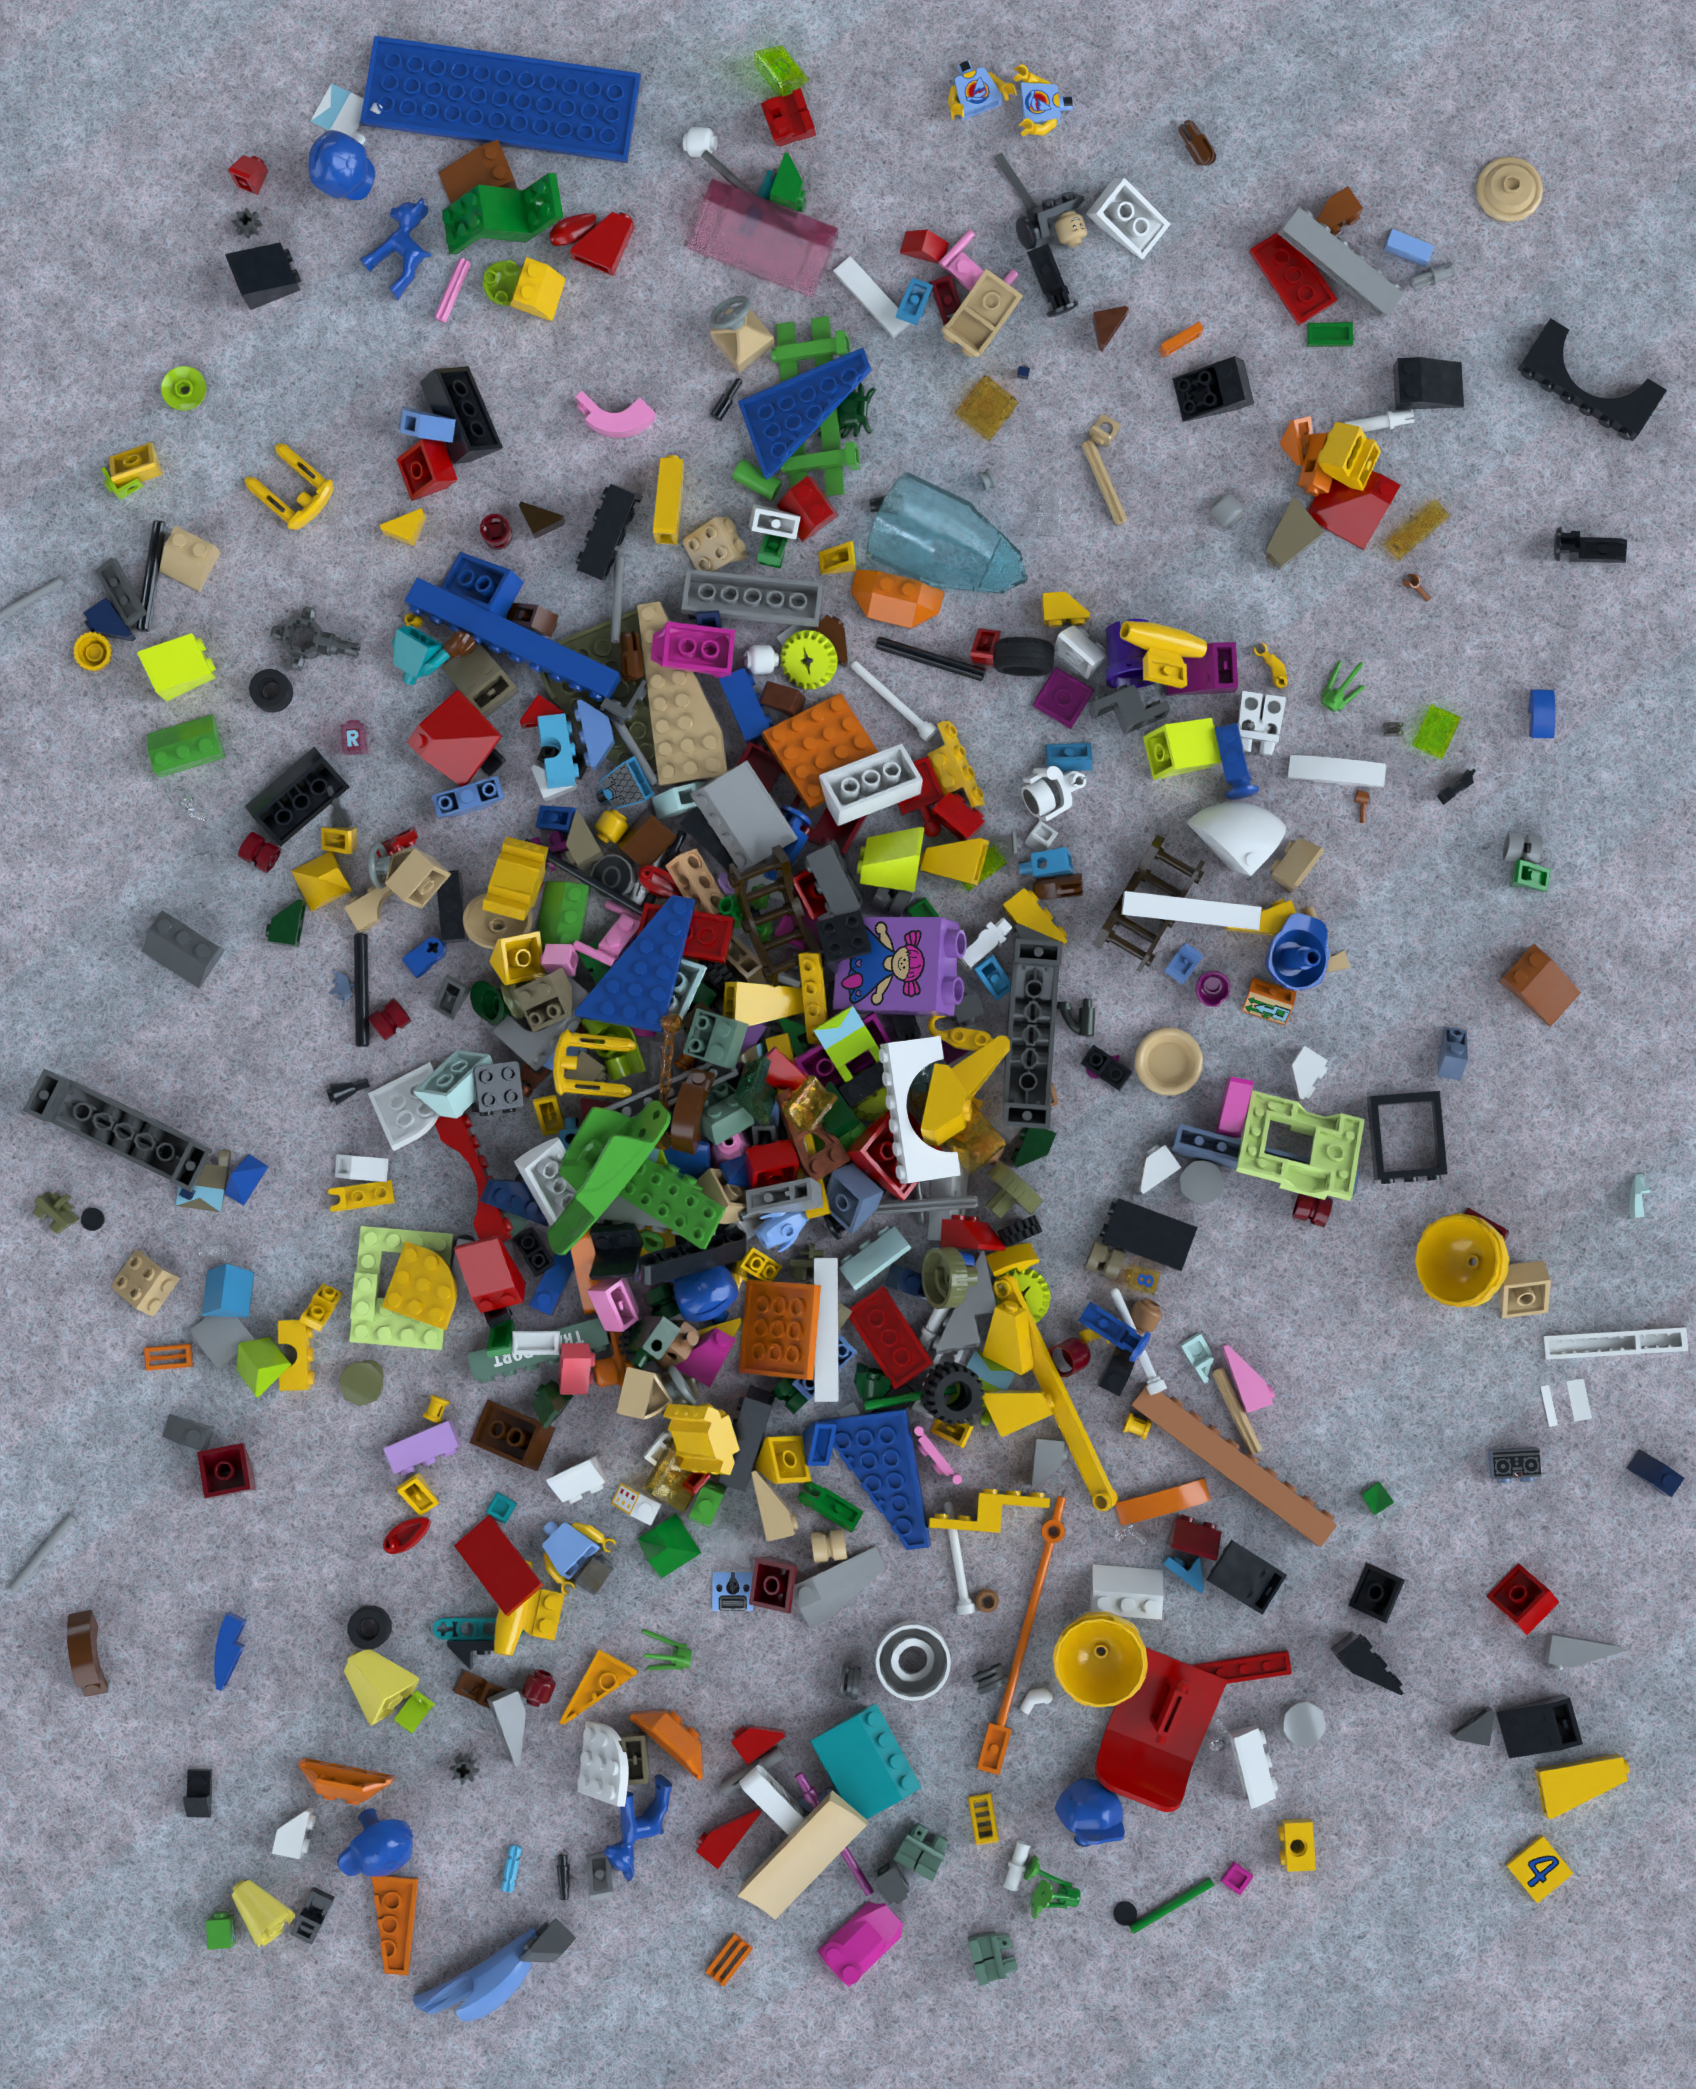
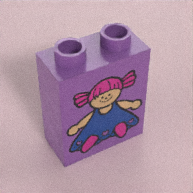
M862 917L872 952L837 963L838 972L835 973L833 1009L843 1011L853 1005L857 1013L862 1015H869L875 1012L876 1015L954 1016L955 1005H959L962 1002L964 994L963 981L961 977L957 976V959L965 955L967 945L964 931L959 930L960 924L942 917Z

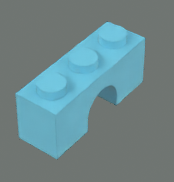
M565 713L538 716L541 747L552 746L560 752L553 758L544 759L547 789L575 786V777H579L578 764H573L572 756H576L574 742L570 743L569 735H572L571 721H566Z

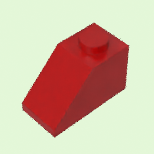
M243 155L230 166L228 172L237 187L258 195L268 169L264 161L259 157L251 156L250 158Z
M743 1725L732 1733L734 1738H732L731 1743L746 1764L749 1765L786 1737V1732L783 1729L750 1725L745 1728Z

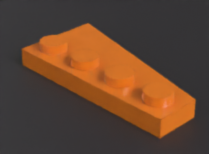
M396 1875L371 1877L378 1917L377 1924L381 1939L380 1946L384 1973L408 1976L419 1878Z

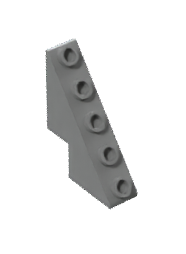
M984 1250L981 1253L976 1252L974 1256V1267L978 1271V1283L975 1286L967 1287L963 1303L954 1309L952 1315L947 1314L942 1325L945 1328L942 1337L938 1335L934 1341L932 1348L936 1349L937 1355L980 1346L975 1319L992 1316L996 1307Z

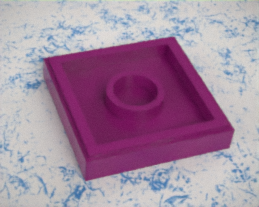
M1055 666L1032 707L1067 728L1072 729L1095 689Z

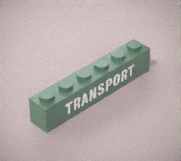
M599 1318L552 1330L560 1331V1351L561 1343H589L593 1353L607 1350L606 1345L611 1344L609 1333L604 1331ZM487 1348L467 1353L474 1381L480 1379L481 1384L495 1380L494 1375L501 1373L503 1377L517 1374L516 1369L525 1367L526 1371L540 1368L539 1363L548 1361V1365L560 1362V1355H512L511 1352V1354L488 1358Z

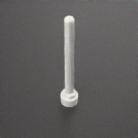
M851 662L850 667L918 728L917 732L920 733L919 736L925 742L937 732L938 728L933 723L922 721L859 662Z
M1113 1288L1111 1296L1122 1321L1137 1330L1119 1289ZM1144 1350L1139 1360L1149 1380L1147 1381V1390L1151 1396L1167 1389V1386L1160 1376L1157 1377L1147 1352Z
M948 1501L944 1504L945 1514L949 1515V1519L955 1520L953 1504ZM948 1529L960 1599L956 1606L957 1615L975 1613V1603H972L971 1598L968 1596L958 1532L955 1529Z

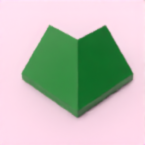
M677 1513L637 1538L648 1562L661 1578H664L701 1554V1551Z

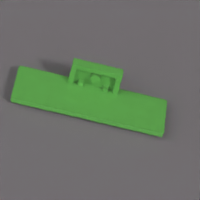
M646 1158L618 1195L697 1247L706 1249L726 1208L703 1194V1187L696 1183L697 1179L688 1174H681L679 1172L680 1168L671 1163L666 1165L657 1164Z

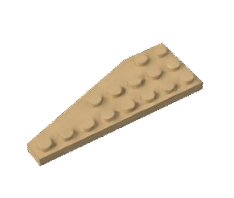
M658 601L637 605L659 785L667 786L712 779L727 771L722 729L693 671L661 667L658 663L651 660L653 634L661 630L667 621L670 622L662 604Z

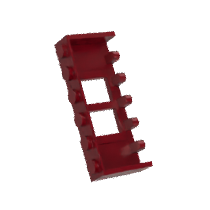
M749 742L737 765L747 760L767 792L770 793L781 772L783 774L785 772L775 756L768 752L764 745ZM799 794L796 795L791 804V807L798 809L802 802ZM826 807L815 829L801 825L799 829L808 836L807 840L818 846L834 839L843 858H845L868 815L837 826Z

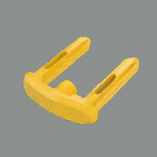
M277 443L275 445L277 455L317 489V494L311 497L306 491L302 492L296 501L303 509L295 513L256 478L248 476L244 479V483L249 491L287 523L288 529L297 530L313 520L325 507L334 490L333 480H326L286 444ZM300 466H304L309 472H311L315 476V478L312 479L300 468ZM273 499L285 511L281 512L269 500Z
M569 1029L561 1033L553 1060L555 1089L560 1096L563 1093L625 1098L632 1094V1089L625 1084L566 1079L564 1071L565 1069H577L578 1056L566 1055L569 1046L629 1052L636 1049L635 1041L629 1038L571 1033ZM581 1039H584V1040L603 1041V1042H605V1043H604V1044L587 1043V1042H580V1040H581ZM575 1086L599 1087L600 1090L575 1088Z

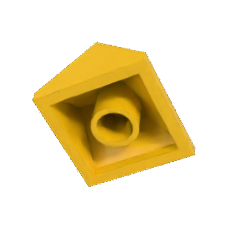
M332 851L291 871L311 912L352 892Z
M802 1436L767 1437L764 1439L754 1467L774 1484L811 1481L809 1468L805 1462Z

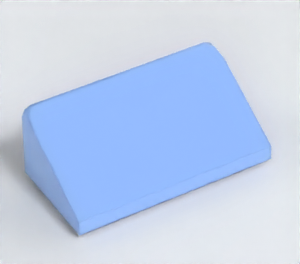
M1392 229L1384 251L1426 267L1434 245Z

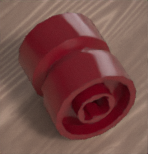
M490 514L481 521L480 533L489 548L502 550L510 545L513 533L508 521L502 515Z
M251 832L243 841L238 851V857L249 864L254 862L256 868L264 873H268L280 857L282 849L270 841L265 843V838L255 832Z
M392 998L383 1005L384 1010H376L368 1016L371 1024L385 1041L396 1034V1028L403 1029L412 1022L395 998Z
M1299 1193L1294 1205L1292 1218L1304 1222L1310 1219L1311 1224L1324 1228L1330 1216L1333 1199L1326 1197L1323 1200Z

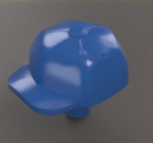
M337 130L325 132L313 143L309 152L308 163L310 179L313 185L322 192L337 199L343 197L350 200H362L367 197L375 180V169L367 158L364 146L351 136Z
M1295 913L1286 919L1280 932L1271 938L1265 957V968L1273 980L1281 985V987L1292 991H1302L1315 987L1322 982L1330 957V951L1327 946L1328 931L1326 925L1317 918Z
M724 1265L679 1277L674 1285L677 1307L682 1318L689 1322H701L711 1319L714 1324L723 1323L729 1316L726 1309L730 1307L739 1294L734 1276Z
M1089 1778L1078 1779L1061 1793L1055 1805V1812L1063 1825L1069 1831L1076 1834L1074 1837L1076 1844L1088 1847L1090 1845L1124 1839L1123 1807L1116 1793L1106 1789L1098 1780Z
M366 1809L358 1816V1820L364 1828L363 1832L355 1837L349 1847L339 1855L337 1865L348 1876H355L360 1873L369 1877L390 1875L411 1859L413 1851L412 1830L403 1820L379 1821L375 1809Z

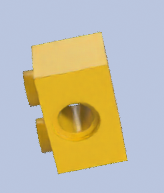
M1311 1819L1281 1820L1282 1826H1278L1279 1841H1283V1850L1279 1851L1280 1864L1284 1865L1287 1872L1316 1870L1314 1832ZM1296 1839L1302 1841L1300 1849L1291 1850L1290 1845L1292 1841Z

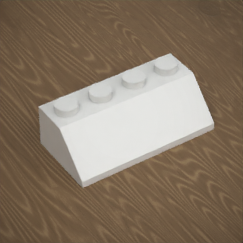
M903 744L819 775L827 808L837 826L919 795L923 782Z

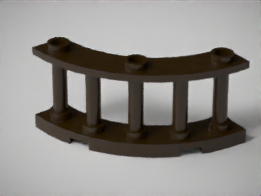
M1157 834L1137 867L1140 873L1138 871L1134 872L1124 891L1135 892L1140 881L1144 883L1147 881L1173 897L1184 898L1193 882L1198 884L1205 873L1201 870L1205 862L1201 860L1196 869H1193L1164 852V848L1161 845L1165 838ZM1153 859L1157 861L1160 859L1190 877L1183 891L1151 873L1148 867ZM1122 893L1092 945L1100 949L1104 942L1115 944L1142 960L1136 970L1141 972L1145 965L1147 967L1150 966L1156 956L1152 953L1167 926L1172 928L1175 921L1160 919L1164 923L1157 935L1151 933L1126 918L1125 915H1121ZM1117 925L1119 927L1121 925L1149 941L1151 945L1147 952L1116 935L1115 931L1112 930L1113 926Z
M781 845L772 847L773 857L770 858L769 862L741 873L738 872L734 863L729 864L730 874L727 875L731 887L734 888L737 903L743 920L740 921L742 929L745 933L749 934L763 966L761 970L765 980H770L774 988L778 986L777 974L798 966L799 956L773 965L766 951L794 940L801 941L805 949L803 952L820 953L822 968L825 967L823 951L816 941L811 928L806 930L801 917L805 916L799 897L797 895L793 897L790 885L794 884L790 860ZM771 870L776 871L777 879H775V882L745 893L743 881ZM776 891L782 892L785 901L782 907L752 918L748 902ZM785 915L791 917L795 927L791 932L762 943L756 929L757 926Z

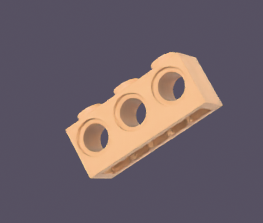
M697 848L678 855L665 865L682 896L695 899L694 911L722 915L718 907L724 895Z

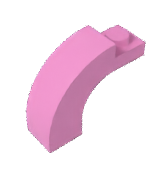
M583 391L575 396L578 410L584 416L589 414L585 418L586 425L595 432L607 437L626 438L634 436L647 429L657 420L656 413L640 397L626 410L610 413L600 409Z

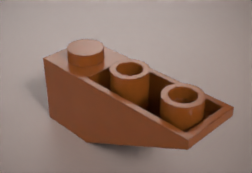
M1349 186L1328 199L1316 221L1327 225L1331 230L1330 233L1335 236L1341 231V227L1346 224L1351 226L1360 219L1359 216L1363 207Z

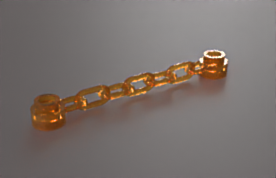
M667 1014L661 1019V1028L665 1030L662 1048L663 1060L659 1085V1101L662 1102L667 1110H669L668 1099L674 1048L673 1037L674 1033H678L682 1026L681 1017L677 1014ZM666 1046H670V1054H669V1055H668V1054L665 1055V1054H666ZM666 1062H668L667 1070H665ZM664 1077H668L667 1086H663ZM665 1131L655 1148L668 1150L672 1145L671 1133Z

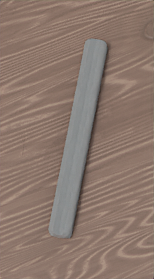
M976 1195L885 1201L879 1203L877 1210L872 1215L977 1208L979 1202Z

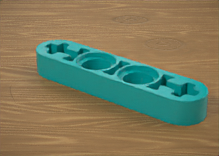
M444 1617L434 1623L433 1633L438 1639L495 1640V1634L488 1635L484 1630V1626L487 1622L496 1623L497 1617ZM442 1622H446L447 1627H454V1622H458L456 1627L458 1636L453 1635L455 1630H449L445 1635H442V1631L438 1630V1627L442 1625ZM464 1622H470L474 1626V1631L471 1635L462 1633L461 1625Z

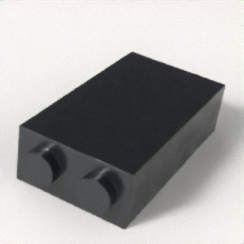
M1120 1198L1116 1200V1203L1111 1202L1107 1212L1111 1217L1108 1224H1103L1099 1234L1100 1237H1103L1102 1243L1182 1271L1198 1227Z

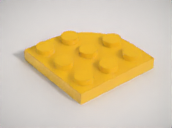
M405 1241L382 1308L447 1330L457 1300V1282L454 1279L450 1265L436 1252Z

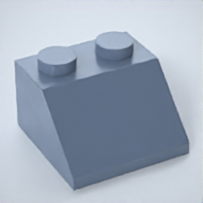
M854 1163L836 1169L832 1172L826 1189L831 1211L830 1215L850 1234H853L877 1210L884 1191Z

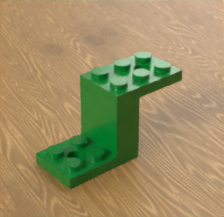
M547 173L525 190L477 185L442 210V220L445 225L449 254H459L480 238L526 243L563 218L556 173Z

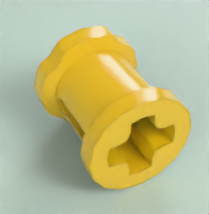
M431 1394L428 1409L422 1416L440 1424L442 1423L441 1417L445 1407L449 1405L450 1401Z
M1129 1412L1122 1432H1131L1145 1440L1152 1421L1142 1420Z

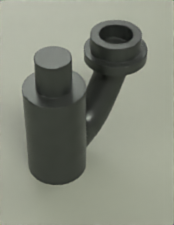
M1083 999V1007L1079 1008L1078 1023L1069 1013V1011L1073 1010L1071 1002H1057L1056 1010H1060L1067 1026L1074 1033H1077L1078 1036H1094L1095 1008H1092V999Z

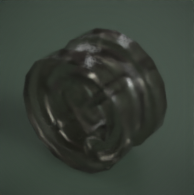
M1384 723L1383 728L1386 730L1383 732V736H1403L1404 731L1401 728L1404 727V723Z

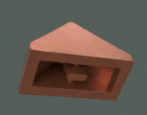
M1122 306L1094 312L1092 320L1100 351H1104L1128 315V307Z
M766 681L759 703L793 717L802 712L806 697L798 689Z

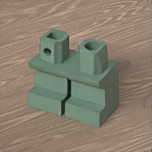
M917 1822L911 1832L907 1831L893 1855V1860L910 1870L914 1867V1872L933 1882L937 1870L945 1857L944 1850L948 1840L936 1833L931 1844L924 1841L923 1839L928 1832V1828Z
M994 1931L968 1937L979 1986L986 1985L988 1982L997 1979H1006V1974L1018 1970L1015 1955L1002 1958L1000 1952L1001 1950L1013 1948L1009 1933L996 1935Z

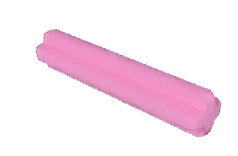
M464 258L458 259L435 313V318L440 322H447L471 266L470 262Z

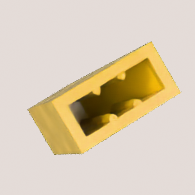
M976 838L928 847L920 857V870L978 886L990 841Z
M1006 1300L994 1309L982 1356L1019 1375L1025 1374L1034 1366L1027 1310L1019 1307L1013 1301Z
M1044 1390L984 1391V1396H982L1001 1438L1052 1415L1054 1412L1053 1407H1055L1051 1395H1046Z

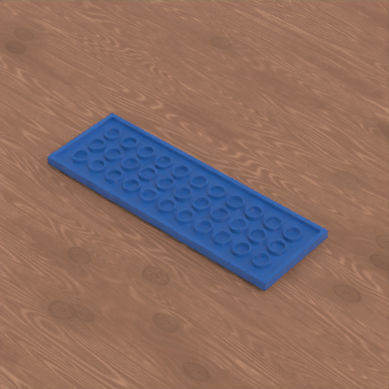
M374 36L360 123L363 126L482 143H490L498 139L500 145L628 163L641 73ZM373 103H377V107L381 111L380 114L370 111Z

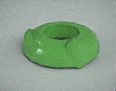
M648 1230L640 1232L644 1241L642 1248L649 1252L665 1249V1242L660 1235Z

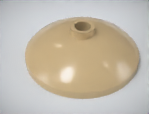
M487 893L474 898L464 910L463 927L467 936L473 942L485 948L494 949L498 939L530 933L532 928L531 910H529L524 921L482 910L483 901Z

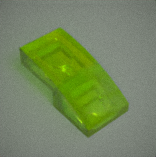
M995 845L987 849L978 885L1008 864ZM961 882L968 892L977 887L976 885Z

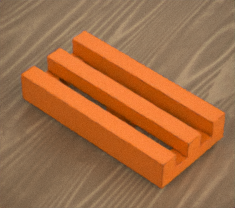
M1200 321L1162 343L1159 348L1162 357H1167L1199 338L1204 329Z
M192 1344L145 1347V1371L193 1367ZM186 1349L184 1354L150 1356V1352ZM186 1358V1363L150 1366V1361Z
M734 1933L705 1970V1973L711 1975L715 1981H718L724 1987L753 1950V1947ZM735 1941H737L739 1944L732 1951V1953L722 1964L717 1972H714L713 1969L716 1967V1965L719 1963L722 1957L726 1954V1952L729 1950L732 1944ZM745 1947L746 1950L739 1957V1959L729 1970L726 1976L722 1978L721 1974L728 1967V1965L738 1954L741 1948Z

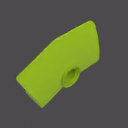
M588 1019L581 1021L590 1035L629 1038L636 1042L630 1027ZM595 1041L597 1044L605 1043L603 1041ZM638 1045L635 1050L629 1052L595 1049L599 1056L606 1058L604 1063L610 1081L633 1073L646 1071Z

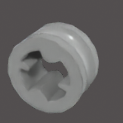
M989 468L985 469L984 473H978L979 480L986 492L989 491L990 487H997L995 478Z

